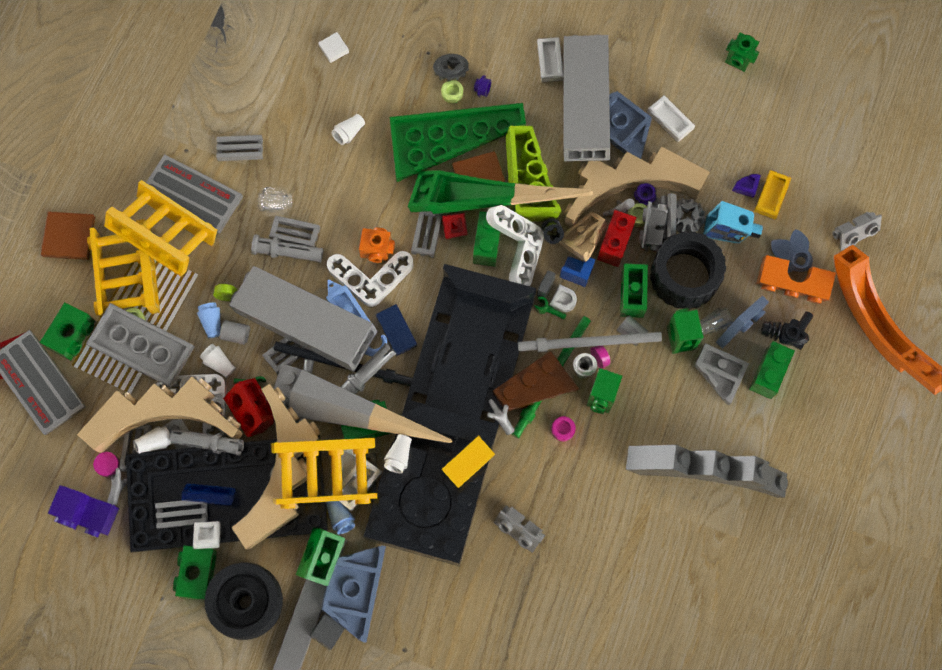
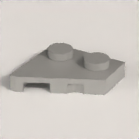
M705 343L695 363V367L727 405H730L749 363Z

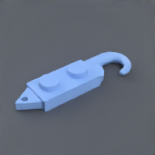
M327 280L328 296L326 299L328 302L370 322L346 285L342 286ZM381 335L382 345L379 348L373 349L369 346L365 355L373 357L387 343L386 336Z

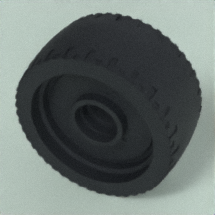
M244 562L232 564L219 571L209 583L204 601L207 617L217 631L232 639L249 640L262 636L274 626L282 611L283 595L277 579L271 572L257 564ZM249 595L251 597V604L243 609L240 606V600L243 596Z

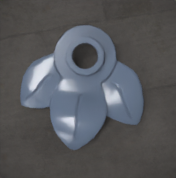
M795 229L790 237V241L784 239L771 241L774 255L777 258L790 261L788 273L793 270L805 272L811 268L813 257L808 251L809 240L804 233ZM798 257H803L805 259V264H797L796 259Z

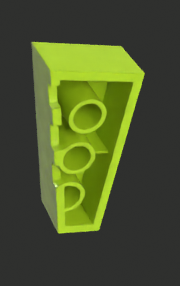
M509 126L505 137L508 182L553 187L550 184L547 175L548 170L546 164L543 163L541 150L533 127ZM556 200L510 205V210L531 222L544 221L550 217L558 219L561 213V208Z

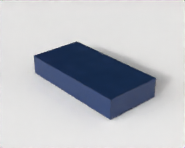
M397 304L376 314L392 349L397 353L396 357L417 347V343Z

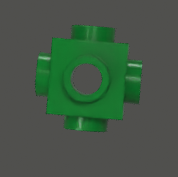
M740 32L736 40L732 38L726 48V51L729 53L725 63L745 72L749 63L754 64L760 53L757 51L760 42L752 36Z

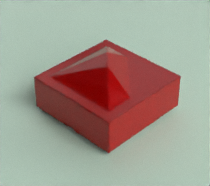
M464 212L442 216L445 239L468 235Z

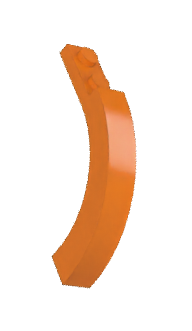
M854 245L834 256L835 269L845 300L859 326L874 347L900 373L905 370L934 395L942 391V366L913 344L886 311L872 280L869 256Z

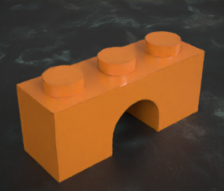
M769 255L763 257L756 284L762 285V290L775 292L776 289L785 291V296L798 298L799 295L808 297L807 301L816 304L829 300L836 272L811 267L808 269L804 281L795 282L788 275L789 260Z

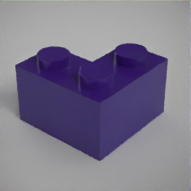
M59 485L48 514L55 516L54 522L75 530L78 525L86 528L84 533L99 537L100 533L109 535L119 508L110 503L92 498L82 492Z

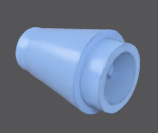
M216 302L198 306L199 312H197V315L207 337H219L221 330L220 308L217 307Z
M326 501L332 529L339 535L352 530L355 527V518L350 511L339 501Z

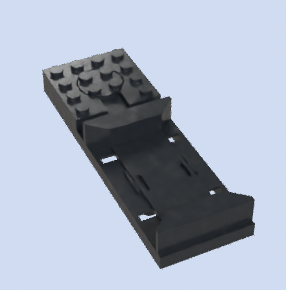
M444 264V277L405 406L400 416L451 439L452 442L447 443L408 436L412 441L407 468L403 470V473H394L384 467L377 489V498L374 499L363 537L367 541L460 567L489 461L459 488L443 472L442 468L478 436L493 450L500 424L497 420H495V423L481 420L482 411L494 413L489 404L491 399L501 411L503 410L502 405L492 392L514 375L520 353L518 351V342H523L536 296V288ZM439 313L451 316L449 324L437 321ZM504 332L519 334L518 341L513 342L503 339ZM415 392L427 395L425 404L413 401Z

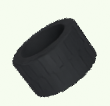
M684 231L670 236L658 249L651 266L650 280L652 281L653 290L656 291L657 296L664 303L674 306V308L691 309L701 307V305L709 302L711 297L715 295L725 277L726 259L722 249L713 239L708 238L707 235L693 231ZM680 254H687L698 258L708 271L709 278L707 283L696 288L679 285L670 277L667 271L666 264L669 258Z

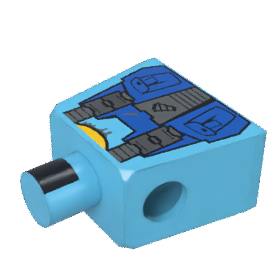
M721 201L706 215L703 234L711 239L741 243L748 236L760 238L763 226L753 223L754 213L752 211Z

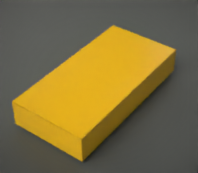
M770 170L754 212L775 220L790 184L791 177Z
M478 436L442 470L459 488L494 457L495 453Z

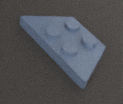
M618 91L609 94L610 143L624 154L629 152L641 159L652 117Z
M379 546L339 557L328 587H325L321 610L364 643H367L386 546Z

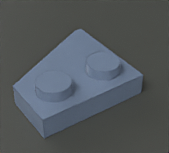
M761 296L737 317L716 343L723 349L741 331L745 333L754 324L752 320L757 322L766 313L763 309L769 301Z

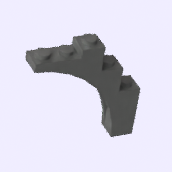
M678 445L629 446L626 470L638 475L705 480L751 489L776 498H785L788 487L787 473L769 466L768 461L757 456H728L716 450L690 451Z

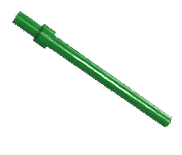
M583 316L570 338H581L591 320ZM563 348L557 358L562 366H564L574 348ZM542 401L523 408L519 415L520 419L514 427L515 431L511 435L518 439L520 438L526 426L531 424L536 415L534 413Z

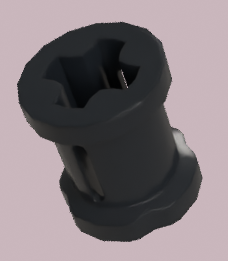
M550 217L543 221L541 229L546 242L550 244L559 243L564 237V231L559 220Z

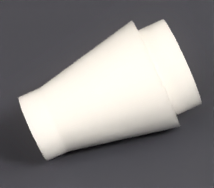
M356 114L335 125L332 130V136L340 145L349 144L361 127L365 125V121L359 114Z
M214 344L209 345L200 355L204 365L222 374L225 378L229 377L236 369L219 346L216 347Z
M582 353L574 359L573 367L579 378H587L596 371L597 361L591 354Z
M157 426L140 438L133 440V445L138 454L167 449V446L172 444L170 441L171 435L166 426L161 428Z
M401 434L397 436L396 441L384 458V467L394 473H403V470L407 468L412 441L410 437Z

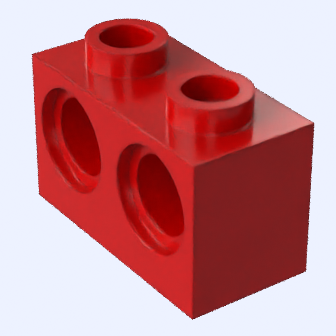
M614 210L597 260L619 268L637 217Z
M255 378L237 382L223 397L235 419L241 424L240 427L247 438L264 433L275 422L270 404Z

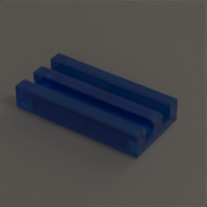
M188 483L182 491L181 500L232 505L236 489Z

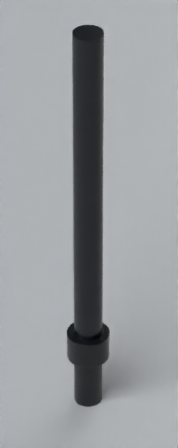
M278 341L275 342L274 351L349 370L311 350ZM359 363L354 372H357L363 364ZM387 368L386 370L379 369L372 376L383 379V382L393 384L394 382L409 387L413 379L412 377L397 374L395 370Z

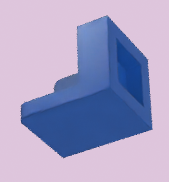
M570 256L567 257L565 265L561 269L560 278L586 287L596 259L590 257L588 261L583 262Z

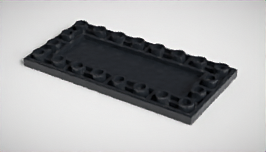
M277 439L244 442L241 455L226 452L218 454L213 453V450L196 447L126 454L130 552L193 546L194 525L163 529L156 527L157 509L155 503L202 498L207 499L208 522H220V544L240 542L232 527L252 510L263 495L271 478L269 476L276 461V453H272L271 443H277ZM319 451V456H316L318 496H325L322 451ZM303 454L297 457L298 460L303 458V460L306 462V457H304ZM307 481L292 490L293 497H308ZM326 501L297 503L299 508L296 511L299 516L265 539L311 534L313 527L328 531ZM201 505L165 508L163 512L201 509ZM202 514L163 518V522L201 519Z

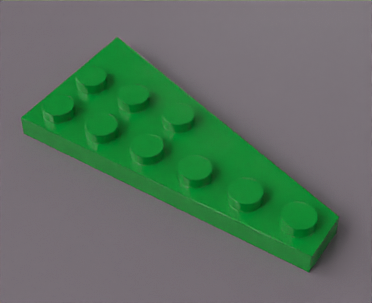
M523 103L390 117L396 181L404 180L418 174L419 171H425L507 135L509 126H526Z

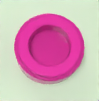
M594 346L590 349V353L596 359L599 368L603 369L610 365V357L604 346Z
M566 416L556 418L551 427L553 437L559 441L570 440L576 430L573 420Z
M111 452L100 453L96 456L93 463L96 473L103 477L115 475L116 468H119L120 465L118 457Z

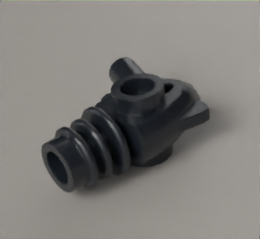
M805 311L800 321L792 319L790 323L784 322L783 325L781 322L778 324L774 322L772 325V321H764L760 334L765 335V337H768L770 334V339L774 336V341H777L779 337V343L801 350L804 344L809 341V335L805 330L812 320L813 314Z

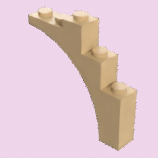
M662 146L658 153L653 152L648 163L629 152H626L623 158L618 157L613 168L601 161L584 162L578 171V175H580V186L578 189H590L593 195L576 197L573 204H568L563 213L566 216L564 225L571 228L596 203L610 195L625 190L637 189L643 183H649L654 188L680 192L696 199L710 172Z
M191 376L176 394L167 386L163 385L161 388L155 383L139 401L129 392L123 394L117 390L77 435L93 450L102 453L128 432L152 422L168 419H188L206 423L222 430L234 439H240L244 433L238 429L241 424L234 418L229 416L226 419L221 414L223 409L212 400L215 397L209 391L212 387L202 378L197 381Z
M268 384L262 388L276 423L277 443L321 441L318 437L321 432L314 421L308 423L306 419H303L299 423L296 422L300 418L292 407L286 408L282 402L286 398L279 387L274 389ZM293 452L294 457H291L292 490L307 481L306 462L303 458L297 459L303 452ZM276 453V461L270 481L260 500L242 520L232 527L245 549H251L299 516L296 511L299 508L297 503H295L296 508L280 509V504L273 503V499L282 498L281 458H278V453Z

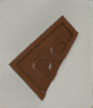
M549 351L493 390L492 393L503 408L504 405H508V411L542 400L552 399L559 395L576 392L579 388L554 354Z

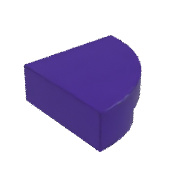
M750 174L739 179L732 191L754 198L761 175Z

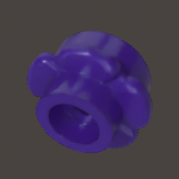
M485 75L480 79L477 78L474 84V91L477 92L478 97H487L491 89L492 81L486 78Z
M649 183L640 184L637 190L634 191V197L639 203L648 205V202L653 203L656 200V189Z

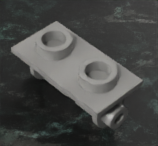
M648 202V207L643 210L642 219L645 222L644 231L641 230L639 244H642L641 247L645 251H648V246L651 247V251H658L663 243L665 231L657 230L656 227H665L668 213L666 205L657 204V208H654V205Z
M866 212L853 219V223L856 226L847 222L836 227L832 235L836 240L840 239V250L855 245L859 241L869 236H874L879 232L882 215L876 216L874 212Z
M506 505L500 511L494 523L503 533L513 537L521 547L533 553L545 537L542 533L543 530L530 520L523 526L521 522L525 519V516L513 507L509 508Z

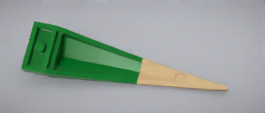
M442 170L419 171L408 208L410 212L432 211L433 214L500 205L507 206L591 196L593 192L590 189L545 187L494 181Z

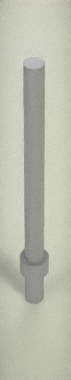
M661 332L553 340L537 338V341L518 342V351L537 350L538 352H547V349L662 342Z

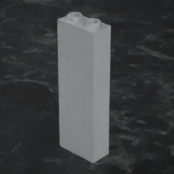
M608 35L564 36V161L610 160Z
M255 266L244 276L241 287L233 294L229 304L237 314L353 372L378 332L373 323Z

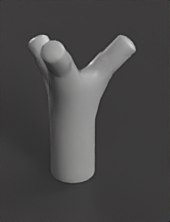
M627 199L623 203L618 200L616 202L617 206L603 212V215H612L614 210L626 213L627 210L634 207V200Z
M492 399L489 400L494 413H488L487 416L497 420L506 435L512 434L515 430L507 417L509 406L504 405L501 411Z
M116 468L115 475L110 476L112 487L107 503L117 506L120 492L127 484V478L121 480L120 468Z

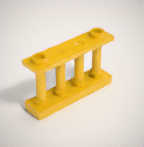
M141 180L138 182L137 199L123 212L110 207L106 211L104 226L182 277L187 272L190 258L188 255L202 241L212 246L215 242L217 229L156 190L155 187ZM145 204L156 210L143 224H138L130 218ZM164 216L175 222L161 237L149 231ZM184 228L195 236L179 250L170 245L169 242Z
M146 219L136 220L138 224H143ZM93 227L90 228V237H87V243L90 251L92 250L97 299L94 302L95 314L102 318L110 303L122 309L142 305L151 314L160 313L155 260L141 250H136V253L103 258L102 246L125 243L127 241L117 234L101 237ZM135 262L141 264V272H138L137 275L105 280V267ZM134 284L143 285L144 293L141 296L107 302L106 289Z
M375 438L271 443L272 453H278V458H281L282 498L273 499L274 504H280V509L296 508L295 503L355 500V504H370V499L377 498V493H367L366 453H368V448H375ZM353 449V454H356L357 494H343L341 455H344L343 450ZM328 450V455H331L333 495L318 496L316 456H319V451ZM293 452H303V456L306 457L308 497L292 496L291 457H294Z

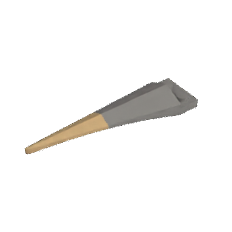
M281 364L274 389L279 387L286 398L282 402L287 409L292 407L299 418L447 443L452 442L451 439L316 375L299 368Z

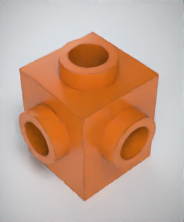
M379 227L374 229L363 228L359 246L360 257L367 258L375 263L388 261L389 254H393L395 248V240H392L391 233Z

